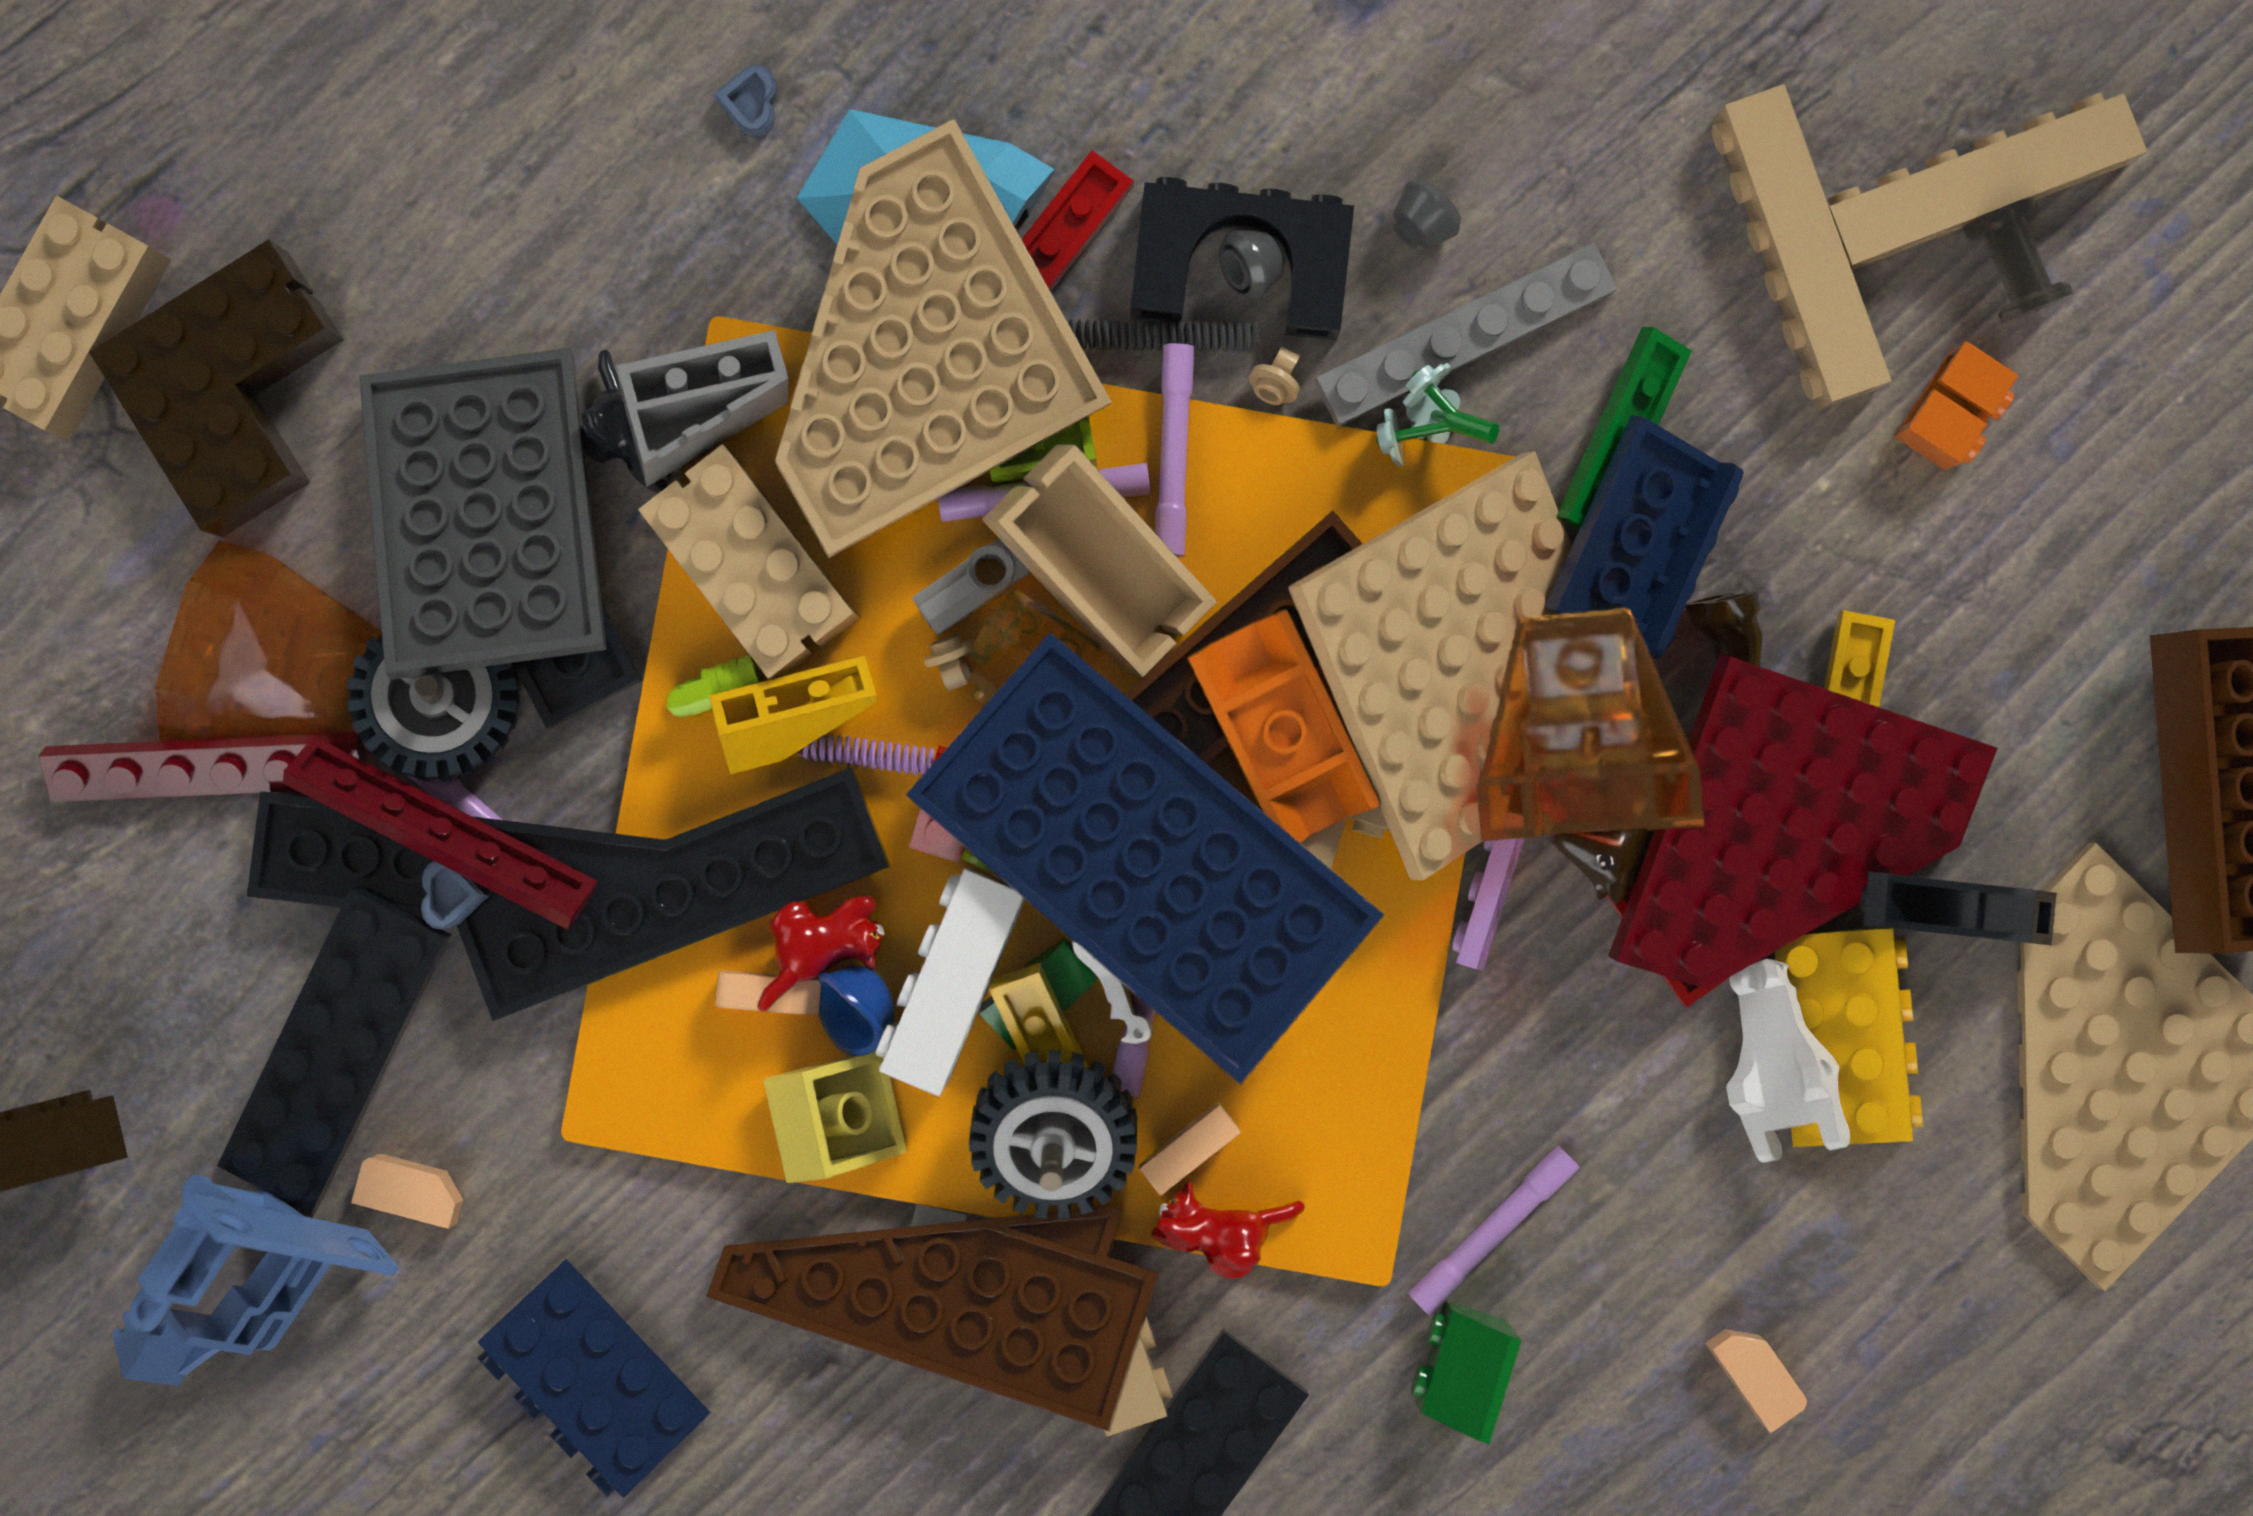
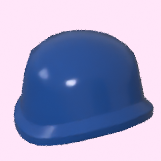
M862 965L849 966L831 973L819 974L818 980L821 984L819 1018L831 1041L838 1049L848 1055L863 1056L875 1051L887 1025H891L894 1018V1001L886 983L875 971L869 970Z

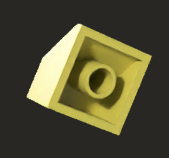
M876 1050L867 1055L849 1056L802 1067L763 1079L786 1183L827 1179L907 1153L890 1076L879 1072L884 1058L875 1055Z

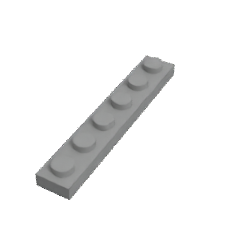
M1592 243L1316 377L1314 383L1338 428L1410 393L1406 385L1415 371H1420L1427 365L1435 369L1441 364L1445 365L1448 363L1452 367L1449 371L1451 373L1612 295L1618 288L1595 243Z

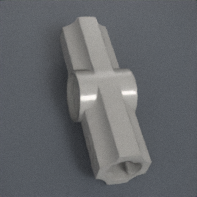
M998 538L991 544L976 549L969 559L914 595L912 600L929 626L939 636L990 600L1003 596L1012 585L1031 572ZM985 560H995L1004 567L1006 574L999 583L986 585L981 583L975 575L977 566Z

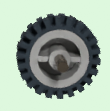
M382 635L377 639L372 636L365 644L367 650L363 656L357 655L352 665L355 668L353 678L349 677L347 689L350 691V700H347L348 712L353 719L352 725L365 747L380 762L392 768L395 772L406 777L408 775L416 777L417 780L430 782V779H440L442 782L454 780L453 777L462 774L466 777L475 773V768L484 763L488 765L495 759L494 754L500 748L504 749L508 743L510 731L515 729L518 720L516 715L517 708L520 707L518 682L510 663L390 680L385 673Z
M1049 1050L1048 1062L1040 1063L1036 1051L1025 1054L1024 1067L1020 1068L1014 1058L1005 1063L1003 1076L995 1070L988 1077L987 1089L981 1087L977 1094L976 1106H973L969 1137V1152L972 1151L971 1163L974 1172L981 1170L979 1181L984 1188L988 1189L995 1184L994 1198L1002 1204L1011 1195L1014 1196L1013 1210L1024 1214L1029 1202L1035 1203V1217L1047 1219L1048 1205L1058 1206V1217L1063 1219L1070 1218L1071 1204L1077 1203L1083 1215L1093 1211L1094 1197L1102 1206L1112 1199V1187L1120 1192L1125 1186L1126 1172L1132 1174L1135 1165V1154H1137L1136 1108L1132 1109L1133 1098L1129 1090L1126 1089L1121 1092V1079L1114 1072L1109 1077L1104 1078L1105 1065L1097 1060H1094L1089 1069L1084 1068V1055L1072 1052L1070 1064L1060 1063L1061 1050Z

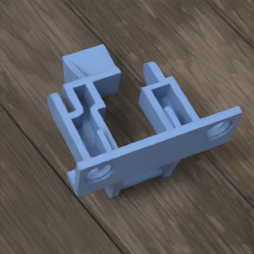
M193 1174L186 1180L183 1186V1205L173 1218L176 1224L137 1279L142 1288L133 1299L130 1312L126 1311L122 1316L125 1329L116 1328L112 1333L122 1370L120 1373L124 1379L180 1386L185 1375L220 1350L251 1355L255 1349L270 1351L275 1348L331 1264L391 1276L396 1274L399 1266L367 1229L306 1217L278 1197L260 1188L251 1192L214 1184L206 1176ZM236 1246L267 1251V1254L243 1287L232 1285L211 1315L170 1309L173 1303L196 1307Z

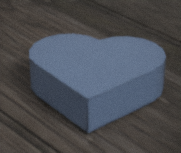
M760 65L749 66L712 94L717 103L744 134L751 137H761L773 128L775 112L771 104L776 100L778 84L772 72L766 67Z
M435 861L430 863L423 872L422 883L427 895L422 901L421 912L425 922L432 928L440 930L454 928L490 896L480 884Z

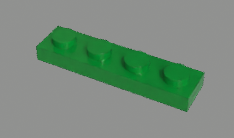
M1655 327L1641 328L1558 510V518L1580 530L1630 416H1643L1659 425L1692 350Z

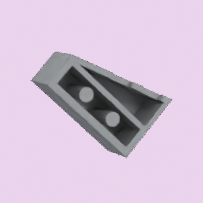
M775 330L616 365L620 392L646 487L788 404L789 378Z

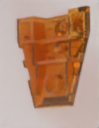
M219 540L188 581L183 592L155 686L159 740L172 741L355 732L352 725L353 719L348 712L347 700H350V691L347 689L348 678H353L355 668L352 665L357 655L362 657L367 650L365 644L372 636L375 639L380 637L382 631L327 595L318 586L298 575L273 555Z
M1624 608L1518 618L1502 682V693L1489 735L1491 738L1483 770L1480 772L1477 784L1481 841L1536 838L1549 834L1647 828V830L1705 826L1699 766L1631 609Z

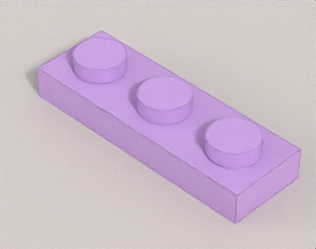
M1505 811L1500 830L1485 839L1484 850L1490 852L1485 871L1477 870L1474 875L1468 895V900L1475 902L1469 922H1460L1453 942L1452 950L1459 952L1456 961L1458 964L1481 971L1485 969L1530 821L1523 816Z

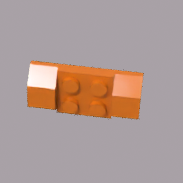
M1286 609L1256 620L1208 644L1188 657L1214 715L1263 813L1295 840L1301 843L1308 836L1348 816L1366 812L1381 805Z

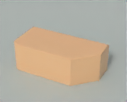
M734 970L718 972L715 1007L759 1011L757 1003L763 989L779 974ZM818 978L797 982L767 1012L820 1014L821 984Z
M1216 1102L1161 1144L1139 1165V1169L1161 1196L1241 1133L1240 1128L1220 1102Z
M377 1154L362 1162L351 1203L449 1229L458 1223L464 1200L446 1170L385 1154Z
M1724 1329L1705 1343L1759 1422L1770 1433L1806 1408V1397L1767 1341L1761 1336Z

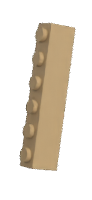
M1785 84L1725 104L1713 118L1715 122L1712 125L1713 141L1718 152L1721 155L1726 154L1733 172L1729 176L1731 191L1735 200L1739 204L1744 203L1750 220L1747 224L1748 238L1754 251L1757 253L1761 252L1768 270L1764 275L1766 288L1771 299L1774 302L1779 301L1785 317V321L1782 322L1783 335L1788 347L1792 351L1797 350L1803 367V370L1800 371V381L1805 395L1810 400L1814 399L1818 410L1881 388L1892 380Z
M2102 93L2092 95L2071 106L2073 113L2056 119L2053 112L2045 113L2022 125L2024 132L2008 138L2004 130L1993 133L1974 143L1976 150L1958 156L1956 149H1952L1925 162L1927 169L1910 175L1907 168H1902L1878 179V188L1861 194L1857 186L1828 199L1829 209L1852 271L2129 165L2148 151L2125 94L2123 93L2104 100Z

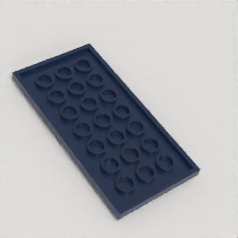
M1051 632L906 794L912 803L1239 1085L1384 916L1381 911Z

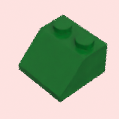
M1447 1301L1442 1314L1434 1313L1426 1339L1427 1344L1433 1345L1427 1365L1421 1363L1418 1365L1411 1386V1395L1417 1396L1415 1402L1421 1414L1479 1442L1490 1445L1522 1341L1507 1320Z

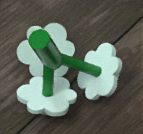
M1448 363L1445 365L1441 364L1435 369L1427 365L1420 371H1415L1407 383L1406 388L1411 393L1404 399L1403 404L1407 407L1406 413L1408 418L1413 422L1411 428L1399 430L1395 410L1390 408L1384 409L1386 422L1377 424L1378 436L1376 437V442L1380 445L1383 455L1391 454L1392 461L1396 463L1397 467L1404 466L1402 441L1425 438L1426 441L1444 444L1452 431L1492 444L1499 435L1498 423L1458 411L1460 405L1459 395L1453 390L1444 389L1440 391L1436 387L1440 380L1451 370L1452 367Z

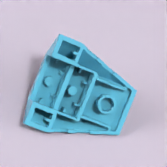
M849 109L798 194L797 200L835 244L838 245L859 168L928 133L936 127ZM962 133L1015 227L1023 213L1029 216L1053 176L1055 169L1010 143Z

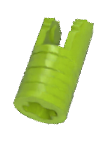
M746 654L744 657L729 660V662H722L711 668H703L700 670L701 676L687 680L685 684L679 683V686H674V690L671 689V694H667L666 709L674 717L679 716L680 718L682 716L688 717V714L693 716L711 710L712 706L709 695L763 682L759 667L750 654Z

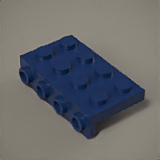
M1631 415L1545 608L1592 634L1610 631L1613 645L1631 655L1659 659L1674 638L1675 627L1687 601L1695 591L1696 580L1708 554L1717 542V533L1730 505L1738 495L1739 484L1744 474L1743 469L1733 463L1715 460L1643 416Z
M567 1259L477 1341L484 1349L477 1359L498 1381L507 1373L521 1388L513 1397L534 1419L543 1412L557 1428L549 1436L570 1458L580 1451L593 1465L586 1475L607 1497L616 1490L624 1498L711 1413Z

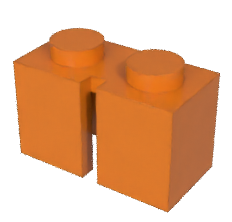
M1964 341L1949 350L1893 437L1945 471L1962 462L1969 464L1986 442L1987 438L1981 435L1986 427L1989 417L1995 421L1998 420L2012 403L2015 394L2009 390L2019 375L1971 343Z

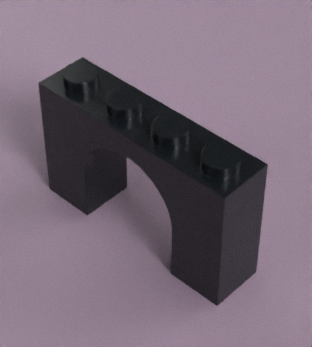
M1159 177L1156 179V183L1145 182L1130 318L1164 320L1165 322L1172 320L1174 323L1180 320L1182 322L1188 268L1197 247L1207 237L1219 230L1230 227H1248L1263 230L1271 236H1275L1284 247L1291 272L1285 335L1336 341L1341 331L1354 205H1345L1342 198L1325 194L1314 195L1311 201L1291 199L1290 192L1280 189L1260 190V195L1239 193V187L1227 183L1208 184V189L1187 187L1185 180L1174 177Z

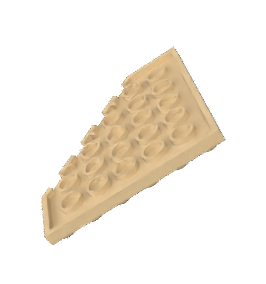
M955 119L859 168L831 271L790 407L788 420L775 459L776 466L828 558L1099 412L1112 403Z
M1535 451L1519 454L1288 587L1366 775L1381 804L1380 808L1411 880H1425L1501 828L1521 750L1517 735L1518 725L1525 712L1532 707L1544 660L1540 644L1549 641L1555 613L1546 609L1545 605L1572 547L1563 521L1557 517L1558 508Z
M2088 843L2042 890L2057 893L2052 946L2020 942L2021 970H2017L2018 1013H2022V1044H2019V1087L2023 1088L2024 1118H2020L2021 1161L2024 1162L2025 1193H2021L2022 1215L2097 1288L2106 1291L2253 1139V995L2211 954L2175 953L2172 916L2097 843Z

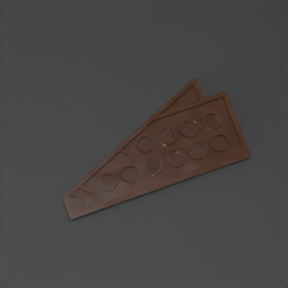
M1117 1206L1093 1208V1211L1083 1215L1079 1209L1071 1210L1070 1218L1059 1219L1058 1212L1047 1213V1219L1035 1217V1214L725 1245L706 1297L1110 1432L1159 1274L1110 1257L1124 1210Z

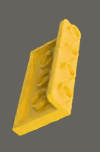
M1886 927L1806 933L1776 950L1775 960L1789 965L1787 969L1788 980L1797 989V1001L1800 1004L1806 1027L1833 1056L1840 1067L1838 1090L1843 1114L1850 1130L1849 1144L1913 1141V1127H1923L1921 1095H1910L1908 1074H1918L1916 1043H1905L1903 1022L1913 1021L1911 990H1900L1898 969L1908 968L1906 937H1895L1894 928ZM1818 1123L1791 1128L1793 1147L1825 1146Z

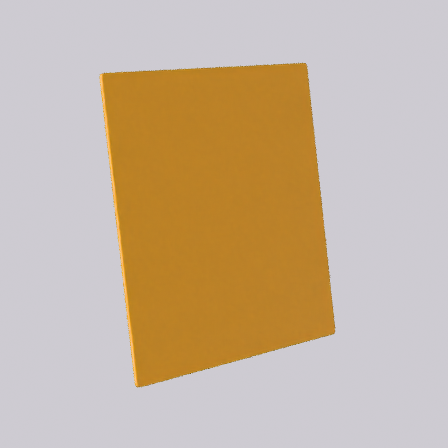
M716 316L710 320L705 345L775 330L789 378L788 404L683 465L680 484L684 487L691 481L685 473L723 444L739 461L860 618L823 647L815 643L810 635L801 642L808 645L814 654L787 674L790 675L866 656L878 702L828 732L825 739V752L829 735L833 733V754L837 736L841 734L843 737L841 757L845 739L849 735L851 737L850 755L854 738L858 737V757L862 740L866 738L868 740L867 756L870 742L873 739L876 741L875 758L879 742L881 740L884 742L883 760L887 743L891 741L893 744V759L895 745L899 742L901 745L900 761L904 745L908 744V763L912 747L916 745L918 747L917 762L920 748L923 746L926 748V764L929 749L931 747L934 749L935 759L939 745L948 748L1050 632L1123 694L1142 678L1123 672L1032 573L1012 585L1003 596L990 600L939 636L936 635L913 602L912 597L969 559L976 549L989 545L998 539L997 535L983 522L982 519L985 516L942 522L937 499L828 558L775 464L812 332ZM1102 384L1112 403L1108 407L1089 416L1097 467L1095 468L1100 470L1103 468L1147 463L1151 494L1126 497L1124 500L1154 531L1155 510L1159 499L1163 395ZM1190 399L1185 507L1187 510L1185 557H1179L1178 559L1217 602L1184 636L1163 631L1160 626L1153 631L1169 635L1176 642L1155 666L1331 511H1334L1364 544L1516 456L1420 439H1410L1402 441L1404 466L1397 467L1396 463L1392 461L1391 454H1382L1380 445L1376 442L1377 432L1346 426L1337 428L1336 425ZM990 471L961 487L995 485L991 479ZM1025 480L1010 483L1025 482ZM667 549L616 833L669 839L835 773L853 768L891 867L802 902L806 903L810 911L817 916H826L848 899L857 896L875 898L876 910L868 919L878 921L885 935L876 954V968L873 971L886 983L894 1001L893 1021L899 1023L905 1010L904 1007L897 1005L899 995L909 974L912 975L913 972L920 974L926 958L918 955V951L930 924L937 923L941 925L947 907L940 905L939 902L951 874L961 876L965 868H973L1001 881L1003 880L997 875L979 868L962 858L960 863L909 848L920 809L907 798L906 794L922 777L920 772L914 776L912 771L908 775L905 774L904 770L898 774L895 769L889 772L887 767L881 771L879 766L875 770L871 766L864 769L862 764L856 768L854 763L848 767L845 762L842 765H839L837 761L831 764L829 760L823 763L821 759L814 762L812 757L806 761L804 756H799V750L783 761L730 774L718 735L713 710L711 709L693 716L688 714V717H674L666 709L667 694H671V689L674 690V686H679V683L685 684V681L701 676V669L711 668L716 664L726 663L731 659L741 658L749 653L669 549ZM985 560L975 570L977 579L986 585L999 583L1006 574L1004 567L995 560ZM954 634H959L961 642L972 640L975 649L965 654L974 677L968 680L967 685L948 691L942 680L940 666L926 667L923 658L932 653L929 647L931 643ZM1319 665L1316 671L1354 748V743L1323 669ZM759 667L763 681L770 680ZM820 738L817 739L816 754L819 747ZM1228 745L1207 765L1262 811L1230 745ZM1346 818L1331 870L1381 911L1384 916L1240 1085L1155 1012L1152 1024L1153 1035L1148 1043L1149 1056L1139 1097L1132 1096V1109L1136 1108L1137 1154H1135V1165L1132 1174L1126 1172V1184L1120 1192L1112 1187V1199L1102 1206L1096 1197L1093 1198V1208L1108 1206L1123 1208L1124 1214L1116 1240L1172 1249L1154 1240L1150 1234L1153 1228L1157 1227V1222L1161 1218L1159 1215L1160 1205L1166 1202L1171 1195L1180 1192L1186 1182H1190L1193 1184L1196 1199L1209 1209L1257 1212L1284 1206L1296 1201L1304 1202V1211L1292 1221L1269 1226L1267 1239L1260 1249L1261 1259L1256 1265L1379 1287L1386 1286L1391 1282L1465 853L1425 880H1411L1390 831L1385 830L1382 839L1352 830L1354 820ZM1025 900L992 979L1024 968L1026 963L1064 937L1072 946L1073 941ZM777 912L587 985L561 1127V1135L566 1141L786 1181L763 1079L802 1067L854 1055H848L835 1046L827 1035L819 1014H790L715 1007L718 972L734 970L780 974L775 957V938L769 928L770 922ZM847 959L835 963L823 973H831L854 965H865L860 960ZM1098 977V980L1063 1013L1088 1067L1090 1068L1094 1060L1104 1064V1078H1107L1113 1072L1117 1048L1123 1038L1126 1023L1121 1019L1110 1018L1112 1005L1107 1001L1104 986ZM989 988L983 1002L991 997ZM1127 988L1131 999L1132 991ZM979 1009L949 1083L940 1096L890 1076L907 1153L827 1179L796 1183L993 1218L1035 1214V1203L1029 1202L1024 1214L1013 1210L1014 1196L1011 1195L1003 1204L995 1199V1184L988 1189L984 1188L979 1181L981 1170L974 1172L971 1163L972 1151L969 1152L973 1106H976L977 1094L981 1087L987 1089L988 1077L995 1070L1000 1075H1004V1065L1015 1058L1020 1068L1025 1066L1017 1048L1013 1050L979 1014ZM1216 1102H1220L1240 1128L1241 1133L1160 1196L1141 1172L1139 1165L1161 1144ZM1077 1203L1071 1204V1210L1079 1209ZM1048 1205L1047 1213L1058 1212V1206ZM1202 1251L1189 1252L1194 1254L1205 1255Z

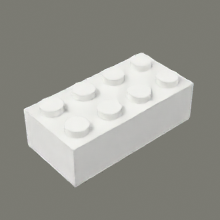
M965 868L961 876L951 874L939 902L940 905L947 907L941 925L937 923L930 924L918 951V955L926 958L920 974L913 972L912 975L909 974L899 995L897 1005L905 1008L899 1023L892 1021L891 1025H887L875 1055L884 1058L879 1072L936 1096H940L947 1087L989 988L990 980L994 976L1025 902V899L1004 881L973 868Z

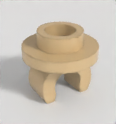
M1281 346L1272 365L1260 364L1252 369L1249 381L1254 388L1255 394L1262 401L1272 405H1280L1282 403H1292L1296 400L1300 387L1291 375L1300 355Z
M954 634L929 645L932 653L923 658L925 666H940L942 680L948 691L967 685L968 680L974 677L969 661L965 654L975 649L972 640L961 642L959 634Z

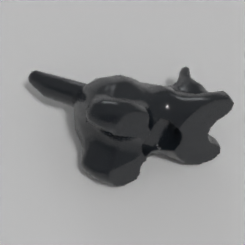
M607 349L601 350L598 355V370L606 390L599 394L592 407L583 410L581 415L584 452L590 458L602 464L614 458L623 459L633 477L646 487L611 353ZM683 466L646 488L660 493L668 486L666 480L672 474H678L683 469Z

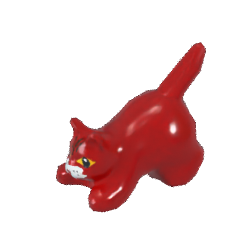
M857 896L848 899L826 916H817L810 911L808 905L804 902L788 903L778 910L771 920L769 928L775 938V957L780 974L763 989L757 1003V1009L761 1012L768 1011L797 982L815 978L835 963L843 960L857 959L862 961L869 970H874L876 968V954L885 935L878 921L868 919L876 910L875 898Z
M1186 1182L1180 1192L1171 1195L1166 1202L1160 1205L1159 1215L1161 1218L1157 1222V1227L1153 1228L1150 1236L1157 1242L1174 1250L1188 1253L1202 1251L1207 1258L1211 1271L1227 1279L1242 1278L1251 1272L1252 1267L1260 1261V1249L1267 1239L1269 1226L1292 1221L1304 1211L1305 1204L1302 1201H1296L1284 1206L1257 1212L1209 1209L1196 1199L1193 1184Z

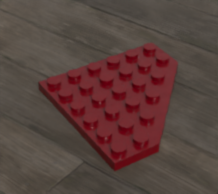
M1720 653L1608 956L1616 962L1709 989L1858 905L1863 887L1868 883L1869 872L1909 876L1960 847L1998 748Z

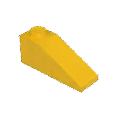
M865 655L709 695L718 735L730 774L783 761L878 702Z

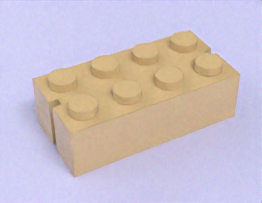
M56 195L0 294V406L46 432L70 440L105 379L89 351L137 322L171 259Z
M723 444L685 473L691 481L684 487L675 480L638 509L770 680L786 676L814 654L808 645L801 642L810 635L815 643L823 647L860 619L739 461Z
M1056 445L1023 478L1030 487L1015 486L982 520L1123 672L1144 677L1176 644L1169 635L1153 631L1160 626L1163 631L1184 636L1217 601L1075 445Z

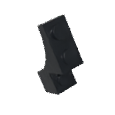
M1869 872L1868 883L1863 887L1860 904L1864 913L1863 925L2052 946L2057 893Z

